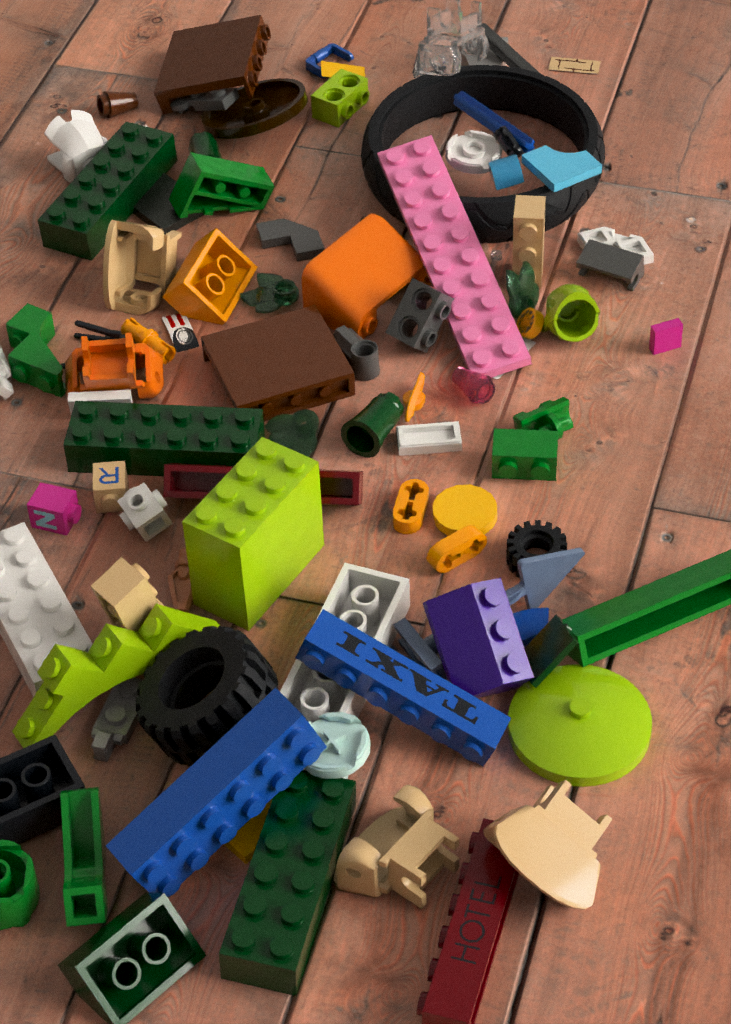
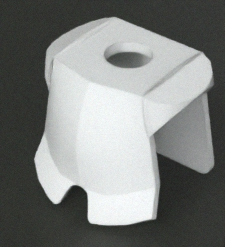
M80 110L71 111L72 120L69 122H65L60 116H56L44 132L49 141L60 150L48 155L47 160L63 173L64 179L69 183L76 178L108 142L105 137L100 135L91 114Z

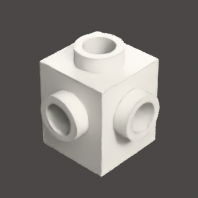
M144 482L137 487L129 489L123 497L117 500L124 510L119 516L130 531L136 528L146 542L173 524L163 510L168 505L157 489L151 492Z

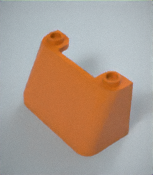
M371 213L306 265L301 278L303 308L316 305L329 328L335 331L336 328L345 325L347 328H352L364 339L377 328V309L411 282L412 278L427 285H430L431 282L417 250L384 218Z

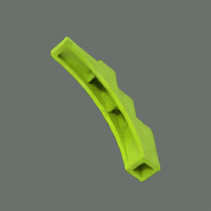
M155 604L138 632L106 623L88 652L55 644L37 671L44 682L18 720L12 733L23 748L54 735L77 711L94 698L121 682L144 674L147 667L152 666L156 661L155 657L161 651L165 652L170 647L169 644L177 638L181 640L190 631L197 630L200 632L203 627L215 626L218 628L220 625L216 620Z

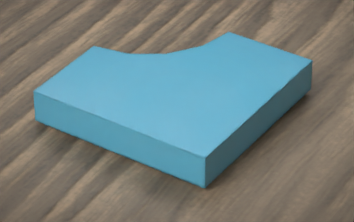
M544 145L522 154V164L553 192L602 173V164L586 150L576 153H564Z

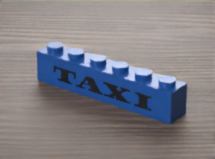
M324 609L305 637L295 657L308 668L317 670L334 680L339 686L350 689L367 699L372 705L381 707L398 717L403 723L412 725L429 735L434 741L450 747L462 754L465 759L476 762L484 767L495 751L511 720V717Z

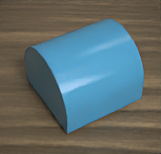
M516 154L488 162L489 172L496 190L524 182L522 169Z

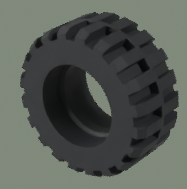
M203 627L200 632L193 630L186 633V637L179 640L177 638L169 644L170 647L165 652L161 651L155 657L156 661L154 664L148 666L144 672V681L139 682L136 712L140 726L168 757H171L174 762L181 765L192 766L275 687L278 689V679L273 667L244 633L230 627Z

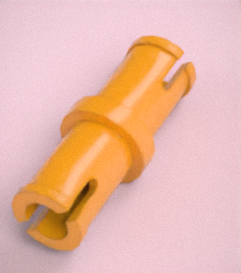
M132 317L130 320L126 319L121 326L122 334L131 333L135 343H145L162 354L163 364L173 360L176 354L175 347L170 346L159 338V334L155 330L145 328Z

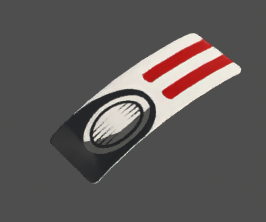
M178 313L162 317L176 352L199 347L187 316H182Z

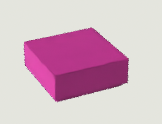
M679 318L651 325L649 349L653 355L681 347L683 323Z

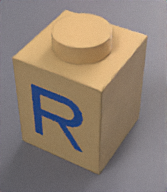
M125 460L93 463V496L96 513L124 511L117 500L123 497L129 490Z

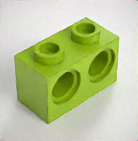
M340 69L311 95L312 118L339 128L369 101L368 78Z

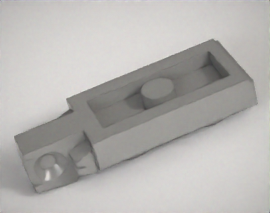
M134 677L113 687L91 733L94 739L91 745L94 751V759L108 762L116 744L121 746L123 743L128 744L138 724L136 712L137 688L139 682L144 681V679Z

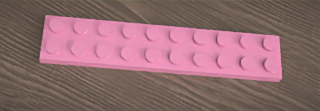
M432 135L378 152V161L432 287L454 298L450 314L446 320L473 383L531 365V356Z

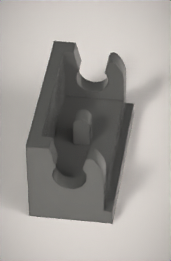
M589 239L576 262V268L580 269L578 274L585 276L590 269L623 279L625 283L629 284L627 290L634 291L640 279L644 276V255Z

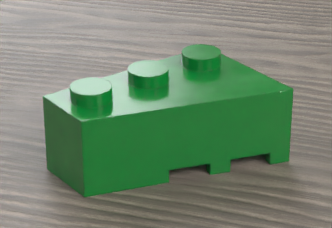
M190 152L172 190L169 201L179 218H188V214L202 212L205 216L213 215L214 211L229 210L230 213L263 210L275 186L263 167Z

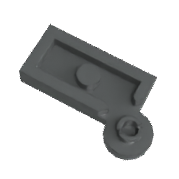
M225 88L181 97L174 100L170 106L173 111H178L179 114H183V111L185 113L188 112V107L194 106L195 111L226 110L240 96L237 88Z

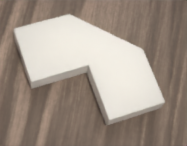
M600 227L577 233V242L582 250L585 248L588 240L591 239L644 255V265L654 261L653 252L640 236L630 234L627 237L615 233V229Z

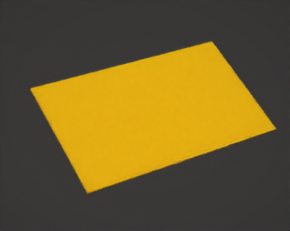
M321 61V75L323 77L331 78L340 69L365 77L364 67Z

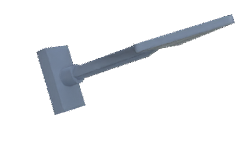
M575 548L518 560L517 566L521 581L514 587L505 590L510 606L524 596L527 609L538 608L585 555V552L581 548ZM406 618L393 624L395 630L402 637L398 640L399 644L409 657L417 664L447 680L442 662L437 657L439 653L433 634L423 639Z

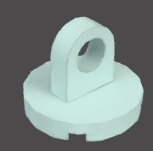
M344 712L322 714L319 716V720L314 721L312 724L309 721V724L327 748L321 752L319 758L313 764L306 766L304 769L311 775L323 779H348L350 774H353L364 765L370 754L371 740L365 726L362 725L361 720L354 715Z

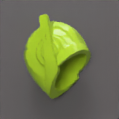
M576 284L559 286L547 297L546 316L541 331L546 332L550 330L563 341H582L591 336L596 330L599 320L598 316L600 315L599 307L588 291L582 286Z

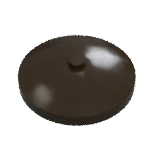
M288 78L263 80L258 82L253 98H248L244 86L237 88L240 96L237 101L226 110L204 111L201 121L204 130L211 133L214 138L236 139L248 137L276 128L295 117L306 106L308 96L305 86L298 80Z

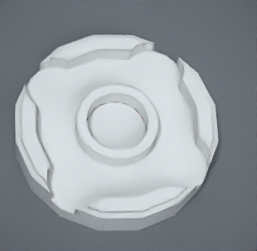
M470 130L465 131L464 135L458 136V134H455L447 141L445 157L448 164L458 171L469 174H482L489 172L488 162L501 159L502 147L497 144V140L492 135L482 131Z

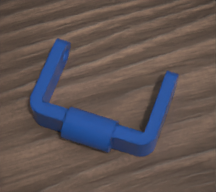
M331 43L306 59V70L324 79L325 77L321 75V67L317 63L332 53L348 62L353 60L354 56L350 51Z

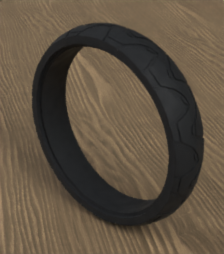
M468 65L451 69L447 68L422 75L405 83L402 87L400 86L390 93L375 110L366 126L361 149L362 167L369 188L386 211L403 224H405V221L378 161L377 153L389 149L403 132L422 121L439 115L462 111L453 104L455 100L453 98L454 95L460 91L466 92L489 109L516 112L549 123L566 134L579 152L586 150L602 164V170L605 162V145L601 127L590 107L576 92L566 85L560 84L559 81L543 74L500 65ZM602 173L557 192L551 191L544 185L531 191L508 196H459L480 243L513 241V216L516 195L546 196V232L562 224L581 209L596 189Z

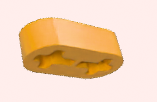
M410 479L400 486L393 508V527L399 533L413 534L422 527L429 503V487L424 481ZM413 494H416L415 499L410 500V497H412ZM407 513H412L409 520H405Z
M465 526L435 543L427 553V562L439 573L449 572L480 554L487 544V537L476 526Z

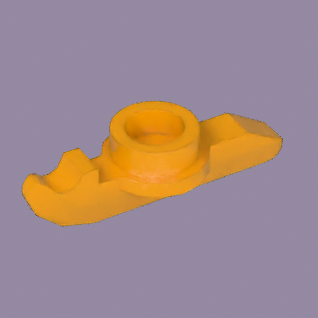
M422 372L419 373L413 390H408L403 395V403L406 407L405 422H409L410 418L414 416V411L420 410L425 403V394L422 392L425 376Z

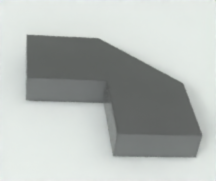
M284 218L256 223L257 234L263 249L291 244L297 261L313 259L325 250L318 230Z

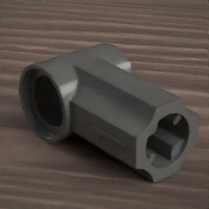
M345 325L336 328L333 336L347 361L352 366L355 378L369 381L378 377L380 374L378 345L374 341L364 340L352 328H347Z

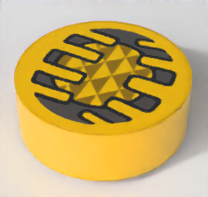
M529 307L525 309L517 321V327L521 336L526 339H533L538 336L544 325V316L542 312Z

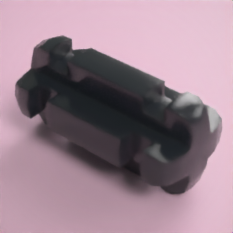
M502 126L494 132L495 139L508 156L514 154L518 158L522 156V148L506 126Z

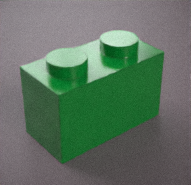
M494 428L492 478L556 481L558 431Z

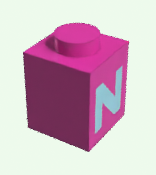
M40 482L27 503L32 528L67 536L72 526L77 524L81 517L82 508L78 504L76 490Z

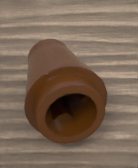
M104 91L102 95L97 96L98 112L102 117H114L138 108V97L135 92Z

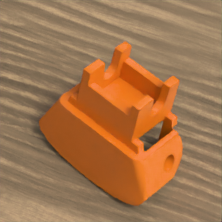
M125 333V338L89 341L87 336H81V347L73 350L65 361L67 397L70 392L137 388L139 399L155 398L160 394L164 386L163 356L145 343H134L131 333ZM145 368L146 382L136 380V369ZM79 372H82L85 384H81Z

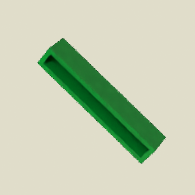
M731 549L562 619L565 624L572 627L571 633L578 641V644L569 652L568 656L582 667H585L731 605Z

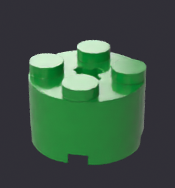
M0 840V930L26 925L30 921L31 914L36 909L40 898V888L32 858L21 849L20 845L9 840Z

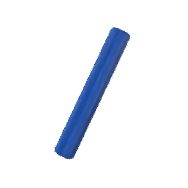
M464 91L454 95L453 98L455 100L453 104L493 133L500 127L506 126L522 148L523 154L534 150L535 141L482 103Z

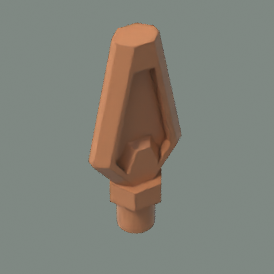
M182 548L179 550V558L175 562V570L167 578L173 608L189 613L193 597L186 548Z

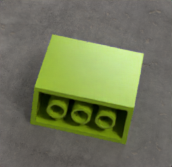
M261 437L182 521L194 605L249 631L324 546L319 461Z

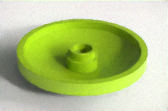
M580 664L556 666L537 688L529 681L523 684L515 693L509 706L508 716L511 717V720L508 724V736L515 754L531 771L555 783L567 780L572 784L571 786L588 787L615 781L632 771L644 758L649 748L652 716L647 701L630 681L602 667L593 665L582 667Z

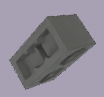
M412 278L385 333L415 349L427 353L437 339V332L443 320L450 314L454 298ZM432 298L431 305L426 309L427 301ZM418 325L417 333L413 336V329Z

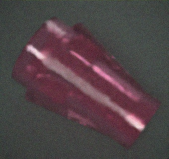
M463 366L456 368L452 374V381L459 386L472 403L485 404L494 396L495 384L490 376L468 370Z

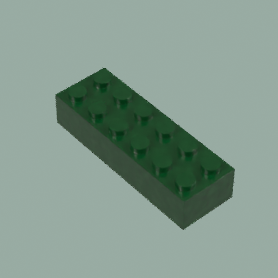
M125 122L37 220L43 246L92 261L105 246L106 233L111 220L126 221L134 212L136 203L162 174H166L178 161L174 135L158 129Z
M75 401L63 444L68 472L93 473V463L124 460L127 475L164 477V464L170 463L235 466L261 437L265 438L263 409Z
M302 770L293 779L288 788L280 791L273 797L219 951L221 979L294 996L297 995L334 878L336 864L342 852L356 808V781L345 778L323 779L311 775L307 770Z

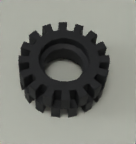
M535 520V525H531L530 521L524 522V528L518 524L514 527V532L510 531L507 539L506 562L509 565V570L512 573L516 571V577L520 578L517 566L518 560L544 555L526 552L528 549L541 548L548 551L544 554L567 550L566 535L564 533L561 534V529L558 526L552 529V523L546 522L545 526H542L541 520Z

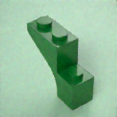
M27 303L6 323L10 347L14 348L8 354L12 378L62 398L66 393V385L62 380L63 368L47 346L49 341L55 336L52 313Z
M99 787L61 791L64 850V885L62 890L66 925L71 927L106 923L108 902L104 871L107 856Z

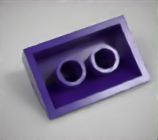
M501 578L471 583L423 603L447 680L476 698L515 690L534 678Z

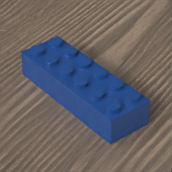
M275 687L105 846L127 872L148 892L165 893L167 897H170L179 890L181 884L193 872L204 867L209 857L223 844L230 842L242 826L251 818L259 815L265 808V805L275 795L288 788L293 779L306 766L313 764L327 746L303 714Z

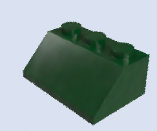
M145 892L60 962L58 967L78 996L108 1024H127L207 955L166 894Z

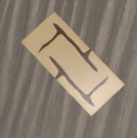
M551 57L548 70L598 74L601 61Z

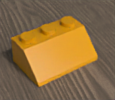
M215 228L195 242L162 297L182 316L223 325L227 322L258 267L225 235Z

